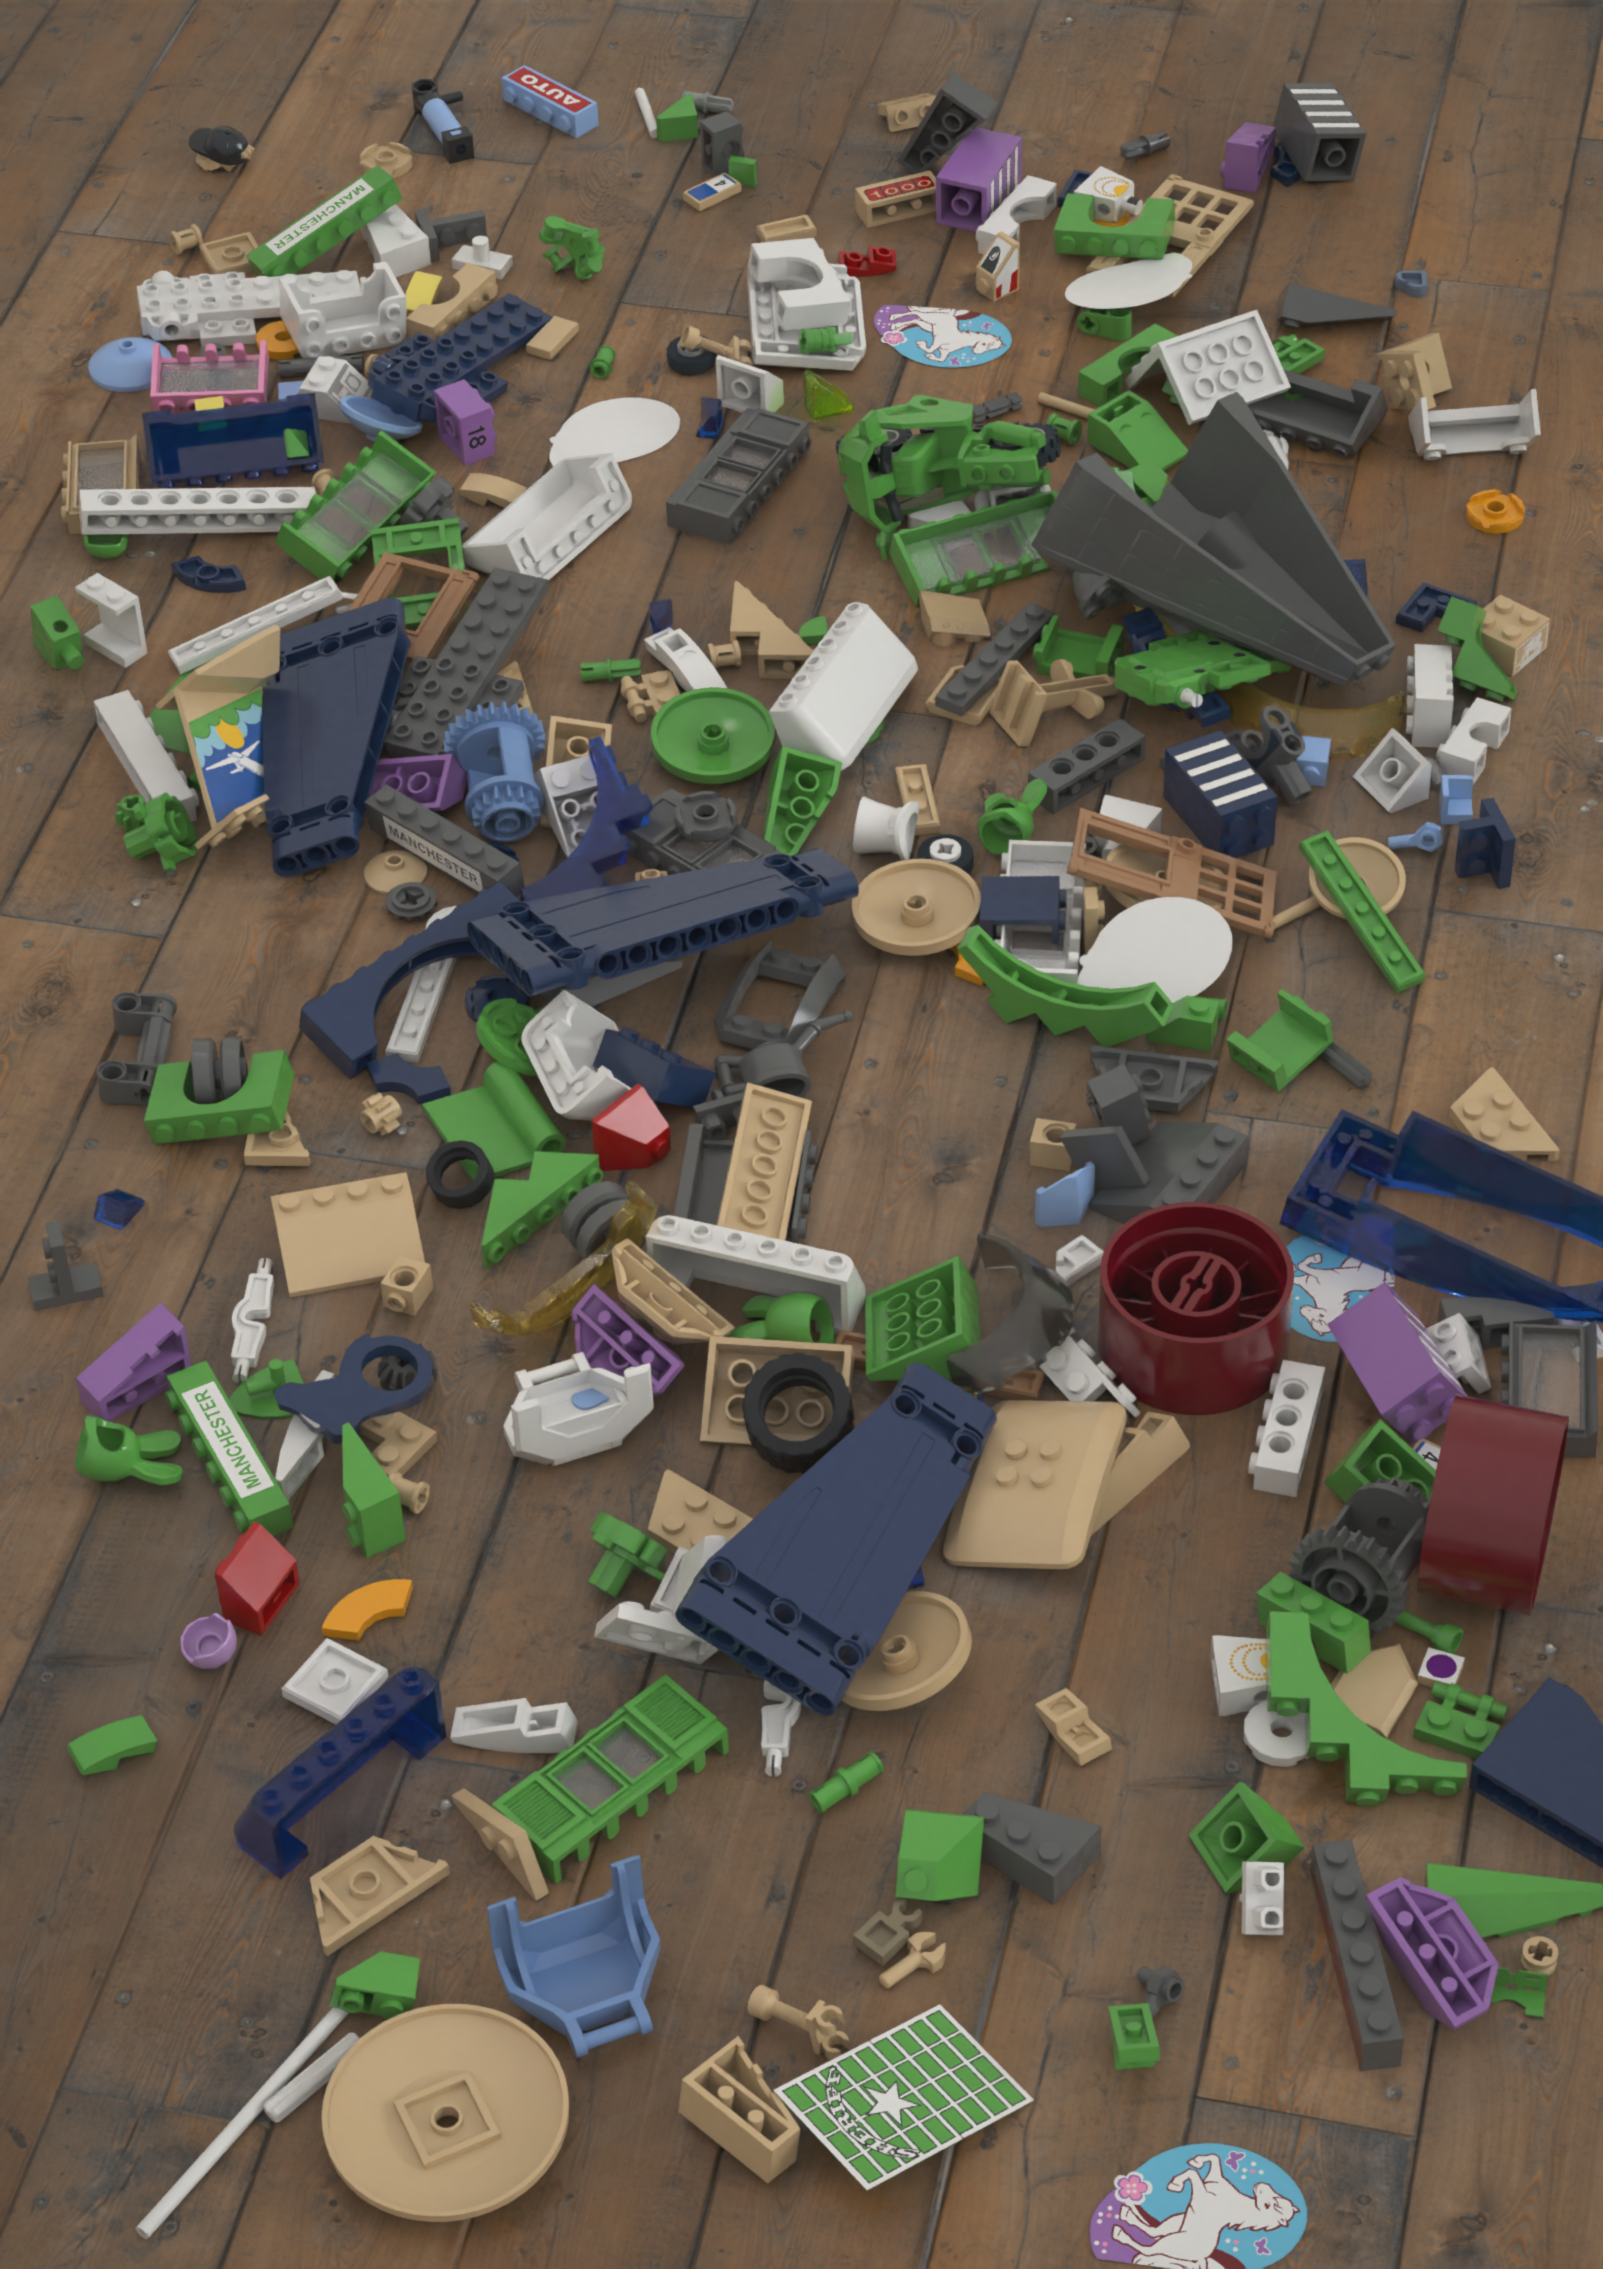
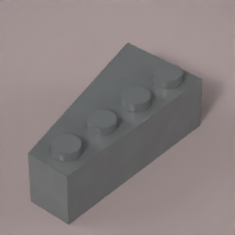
M953 72L939 91L897 162L914 174L925 172L961 139L969 135L974 128L982 124L998 103Z

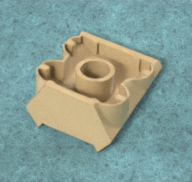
M920 590L921 619L928 639L932 640L935 645L945 647L953 645L956 639H964L972 643L991 637L989 625L979 599Z

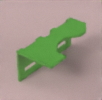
M1498 1967L1497 1972L1500 1973L1496 1974L1495 1983H1499V1986L1494 1985L1490 2003L1494 2004L1503 2000L1515 2001L1525 2008V2016L1543 2018L1548 1974L1519 1970L1517 1974L1513 1973L1512 1980V1973H1509L1508 1968ZM1526 1976L1538 1977V1978H1541V1980H1540V1979H1533V1978H1526ZM1512 1980V1985L1517 1986V1990L1507 1989L1505 1984L1511 1985ZM1523 1987L1537 1988V1989H1540V1990H1539V1991L1525 1990V1989H1523Z

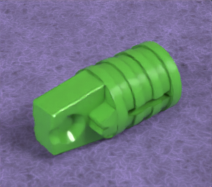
M836 327L801 329L799 333V347L802 354L838 352L837 346L852 344V333H836Z

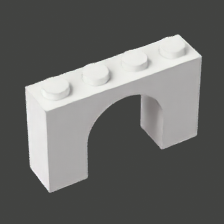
M814 238L751 244L748 267L757 283L794 280L811 286V288L778 291L775 316L784 331L847 325L848 313L852 311L851 298L846 295L842 282L835 276L832 265L827 262L823 249L819 248Z

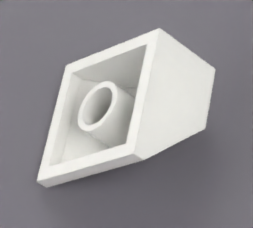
M720 355L716 357L718 405L743 413L747 407L755 410L759 408L775 413L784 404L782 379L765 370Z

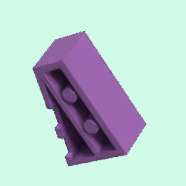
M1245 122L1226 141L1225 160L1222 162L1220 172L1221 177H1224V188L1251 193L1256 192L1275 151L1276 127Z

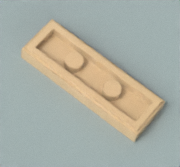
M926 764L895 767V777L902 807L910 801L920 803L914 836L940 833V821Z

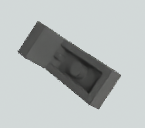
M425 208L414 210L416 225L429 239L431 262L440 261L439 248L472 242V239L476 236L487 237L486 219L483 210L432 220L429 219Z
M60 1222L45 1223L48 1238L41 1239L45 1259L53 1258V1262L46 1263L48 1273L28 1277L34 1310L38 1311L104 1297L97 1263L69 1268Z

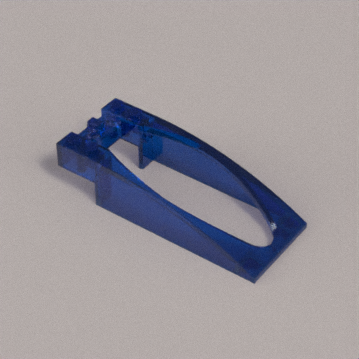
M1341 1109L1287 1196L1279 1224L1375 1268L1458 1297H1487L1510 1300L1551 1311L1554 1317L1558 1319L1589 1323L1597 1320V1323L1603 1324V1281L1578 1286H1558L1372 1200L1377 1184L1384 1187L1407 1189L1467 1200L1526 1216L1603 1248V1196L1412 1110L1398 1135ZM1349 1171L1370 1180L1358 1201L1337 1192Z

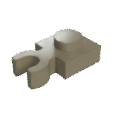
M897 1899L892 1906V1913L889 1916L879 1910L853 1934V1945L884 1966L907 1944V1939L909 1938L908 1931L919 1927L922 1922V1910L918 1908L913 1914L904 1915L902 1913L907 1909V1899Z

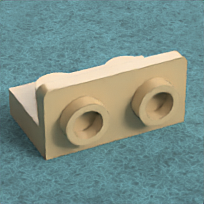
M924 93L878 103V114L887 116L890 132L918 127L935 100L936 95Z

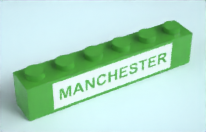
M377 165L251 251L246 257L256 276L272 277L295 274L401 201L403 197L394 178Z
M207 1361L168 1375L169 1391L165 1392L167 1404L172 1412L178 1411L180 1414L178 1420L183 1433L186 1436L191 1434L193 1437L192 1445L198 1459L205 1458L207 1462L205 1467L213 1484L218 1482L221 1486L219 1488L220 1496L226 1508L232 1506L234 1509L233 1517L241 1533L247 1532L253 1522L261 1524L272 1536L294 1528L290 1504Z

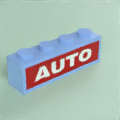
M525 65L502 77L504 101L572 137L578 138L599 126L597 102Z

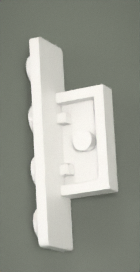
M1049 1313L1044 1315L1043 1318L1057 1332L1061 1339L1036 1363L1070 1401H1095L1108 1389L1123 1407L1137 1417L1141 1413L1133 1404L1137 1397L1123 1383L1117 1386L1112 1381L1117 1375L1103 1361L1097 1364L1092 1359L1097 1353L1083 1339L1077 1342L1072 1337L1077 1331L1063 1317L1056 1320Z

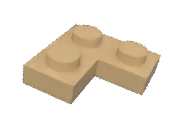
M401 1412L372 1417L364 1421L360 1428V1434L380 1444L371 1454L388 1477L393 1472H399L404 1475L438 1441L436 1431Z

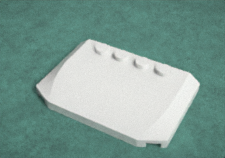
M831 264L835 276L842 282L846 295L851 298L852 311L848 313L847 325L827 327H836V333H852V344L837 346L838 352L802 354L799 347V333L801 329L783 330L775 316L778 291L811 288V286L794 280L757 283L748 267L747 288L753 365L853 371L865 356L866 350L860 281L855 276L850 277L847 274V267L845 265ZM825 327L807 328V329L809 330V329H818V328H825Z

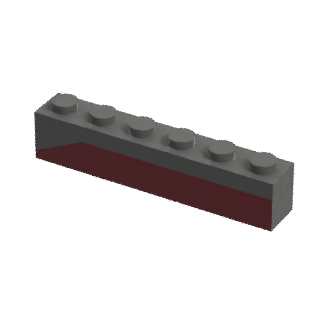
M1352 1839L1315 1843L1312 1846L1310 1873L1360 2071L1401 2066L1404 2038L1372 1915L1365 1899L1366 1892Z

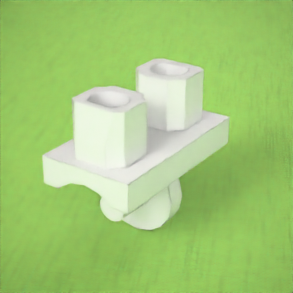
M1242 1861V1893H1239V1902H1242V1934L1283 1935L1284 1863Z

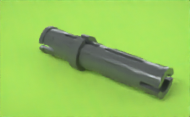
M331 354L333 358L346 360L358 372H364L363 354L349 356ZM318 358L279 360L280 378L307 376Z

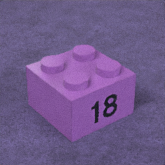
M463 379L434 390L438 436L464 466L495 455L494 443L497 441V437L492 424V419L495 417L494 410L490 403H486L480 397L477 389L472 388Z

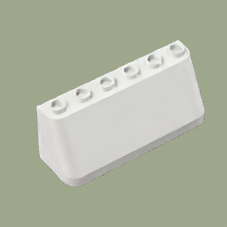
M613 453L563 458L462 545L465 563L469 567L488 575L496 567L550 580L631 507L632 494Z
M853 602L845 607L844 611L769 711L782 746L841 762V770L846 769L852 764L918 671L914 655L869 605Z
M671 1215L657 1218L646 1235L647 1255L683 1285L687 1286L688 1289L695 1277L774 1296L795 1292L817 1293L829 1304L835 1337H837L839 1330L853 1331L865 1304V1285L851 1258L842 1253ZM815 1321V1332L821 1333L819 1323Z

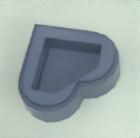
M1404 270L1395 275V287L1401 291H1406V294L1409 296L1422 297L1427 293V271Z

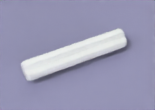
M353 2032L348 2033L268 2099L263 2105L265 2114L275 2123L284 2119L330 2080L339 2061L360 2038Z

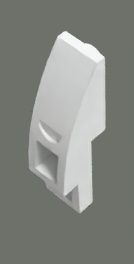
M669 627L644 639L646 650L673 672L675 682L686 692L709 687L727 688L709 659L682 629L679 628L674 631Z

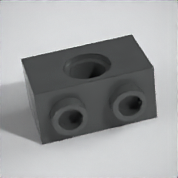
M728 111L700 121L702 167L713 177L724 172L729 174L728 160L731 155L744 157L742 123Z

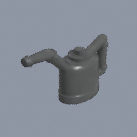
M844 1010L842 1013L809 1022L806 1025V1029L793 1045L781 1042H764L745 1055L721 1054L716 1056L714 1069L718 1073L722 1094L726 1097L744 1092L748 1082L797 1097H804L811 1088V1080L806 1072L801 1054L822 1031L852 1021L851 1010ZM731 1068H739L742 1079L741 1083H734Z

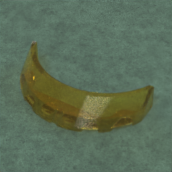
M1244 682L1230 689L1221 690L1220 696L1230 707L1231 717L1228 719L1233 723L1234 730L1240 729L1244 732L1252 729L1263 736L1259 723L1260 714L1267 707H1278L1288 715L1301 736L1331 739L1330 761L1334 755L1349 754L1351 758L1366 755L1367 750L1378 746L1392 728L1400 733L1406 719L1408 692L1400 691L1377 703L1346 709H1320L1295 705L1270 696L1253 684ZM1268 715V719L1273 724L1280 725L1276 717Z
M630 1181L626 1185L627 1201L624 1207L612 1219L609 1235L599 1249L513 1314L507 1315L500 1308L487 1312L476 1301L472 1302L469 1308L473 1323L484 1331L509 1336H524L551 1328L571 1317L572 1310L593 1284L604 1290L615 1279L611 1250L626 1238L640 1247L653 1223L659 1205L635 1182Z

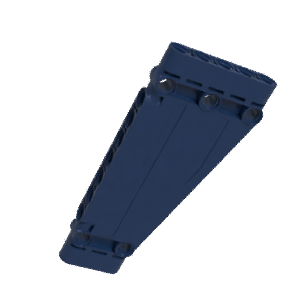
M385 598L280 635L279 672L267 682L266 686L262 687L264 794L269 797V800L265 802V814L268 821L266 829L272 839V867L277 875L282 877L295 876L351 857L359 851V830L363 826V818L366 811L364 801L370 796L407 654L411 646L410 639L406 634L404 604L397 598Z
M815 848L792 856L773 854L760 859L534 900L510 902L502 906L501 912L498 914L495 913L469 921L467 923V932L472 946L531 997L559 987L566 990L581 989L588 985L590 978L600 976L604 979H611L788 925L794 922L798 916L805 918L819 916L824 913V907L827 905L856 898L859 894L857 879L850 869L821 848Z
M921 1363L909 1364L890 1397L707 1560L695 1576L692 1585L675 1612L676 1619L686 1629L807 1708L824 1716L834 1714L857 1671L863 1666L866 1658L880 1640L971 1476L969 1470L982 1453L983 1445L996 1424L997 1417L995 1412L989 1406Z

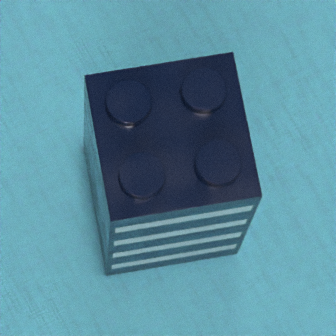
M1221 730L1165 749L1163 797L1206 849L1237 858L1274 845L1277 795Z

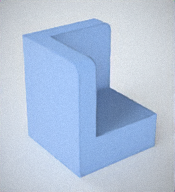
M1441 775L1439 794L1440 824H1459V822L1473 819L1472 775Z

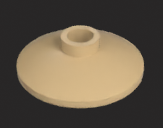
M402 850L381 853L372 858L364 869V879L368 887L384 895H387L391 889L400 884L409 882L424 883L427 878V865L425 861L408 851Z

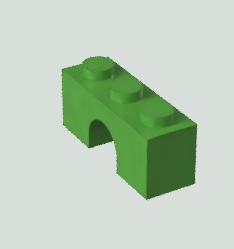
M1281 1571L1256 1593L1259 1625L1266 1628L1270 1611L1308 1613L1311 1638L1317 1648V1657L1342 1672L1348 1674L1371 1653L1369 1620Z

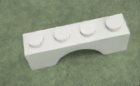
M1027 175L1020 184L1016 185L1014 191L1003 200L1002 204L990 214V217L984 224L978 227L976 231L978 253L985 254L997 233L1002 231L1019 242V223L1028 220H1044L1056 207L1057 183Z

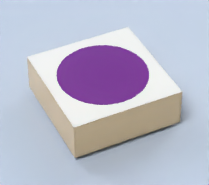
M1428 1647L1418 1673V1684L1433 1688L1435 1682L1448 1686L1451 1683L1457 1684L1464 1667L1465 1657Z

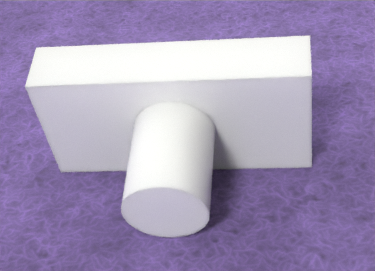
M486 236L474 237L472 239L473 247L463 245L451 259L452 269L460 270L466 263H471L495 271L497 279H502L513 266V257L511 255L489 250V239Z

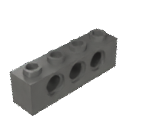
M1119 718L1087 738L1080 740L1065 751L1058 753L1040 766L1035 767L1028 772V784L1039 778L1047 783V793L1039 805L1055 814L1145 760V735Z

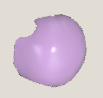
M213 1613L210 1617L198 1618L188 1624L180 1637L183 1656L190 1664L200 1669H216L230 1660L237 1647V1636L231 1621L224 1619L218 1613Z

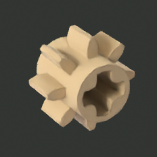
M379 1092L361 1102L365 1110L360 1112V1120L370 1133L374 1134L379 1131L380 1135L383 1136L400 1126L396 1119L402 1115V1111L398 1102L392 1096L386 1095L383 1097Z

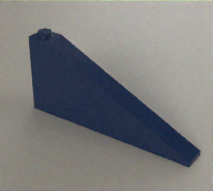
M1549 1677L1472 1764L1469 1788L1603 1868V1724L1581 1695L1577 1694L1569 1686L1562 1685Z

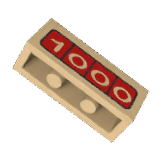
M926 171L855 188L856 213L866 227L869 228L936 212V178L931 171Z

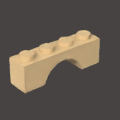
M466 263L452 276L453 299L434 305L421 304L406 318L408 339L420 332L429 336L432 340H436L477 314L497 295L498 286L496 284L495 271Z

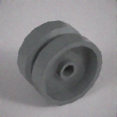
M242 1036L223 1037L220 1043V1058H218L216 1043L212 1038L193 1039L192 1072L195 1101L197 1104L220 1102V1089H222L223 1100H226L237 1093L246 1082L248 1063Z
M611 1181L597 1182L584 1188L567 1205L560 1221L562 1234L591 1268L600 1271L614 1269L611 1250L615 1245L628 1238L642 1249L650 1229V1220L646 1214L632 1201L619 1184Z

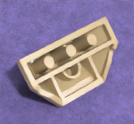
M628 1238L615 1245L611 1250L619 1300L626 1305V1310L632 1316L643 1319L653 1328L654 1334L661 1340L670 1342L673 1345L709 1342L710 1336L726 1337L735 1329L732 1324Z

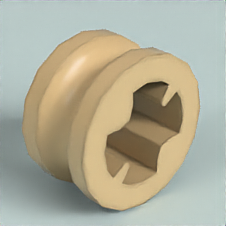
M1543 1936L1531 1937L1525 1941L1521 1955L1523 1970L1548 1974V1976L1555 1971L1558 1959L1556 1944L1551 1939ZM1537 1953L1545 1954L1542 1961L1534 1959Z

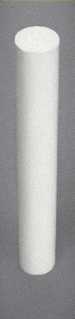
M637 88L635 96L649 134L652 138H657L656 120L645 90Z

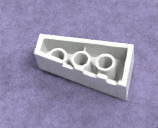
M1414 644L1413 656H1407L1406 694L1412 695H1407L1406 714L1412 715H1407L1406 734H1412L1411 745L1413 747L1439 748L1441 743L1445 744L1451 731L1454 702L1452 695L1451 645Z

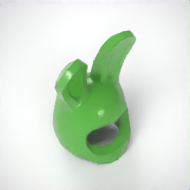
M1040 778L1031 781L1026 786L1021 801L1014 797L1007 798L1003 793H995L985 800V813L978 820L977 831L985 848L993 854L1002 856V852L1008 853L1009 840L1030 841L1034 832L1032 814L1047 793V783Z
M811 1292L789 1293L777 1298L761 1294L749 1299L741 1309L746 1318L762 1317L765 1319L737 1327L728 1335V1337L814 1343L810 1332V1320H814L819 1323L821 1331L820 1339L816 1343L834 1344L835 1342L834 1325L829 1304L822 1296Z
M87 1415L77 1445L75 1469L84 1478L102 1482L119 1481L133 1475L143 1481L158 1485L173 1484L180 1481L183 1477V1470L179 1465L151 1462L144 1459L166 1457L176 1453L180 1448L181 1437L173 1430L136 1435L133 1429L125 1425L112 1423L98 1416Z

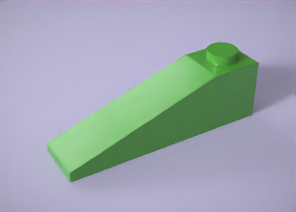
M782 746L772 766L762 839L776 846V850L789 856L797 854L838 789L842 763Z

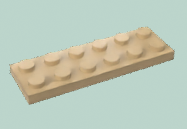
M747 1082L741 1103L716 1223L717 1226L785 1241L811 1110V1100Z

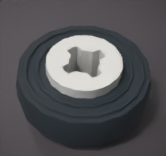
M939 834L929 837L921 843L917 851V859H933L947 862L969 874L974 866V851L970 843L960 836Z

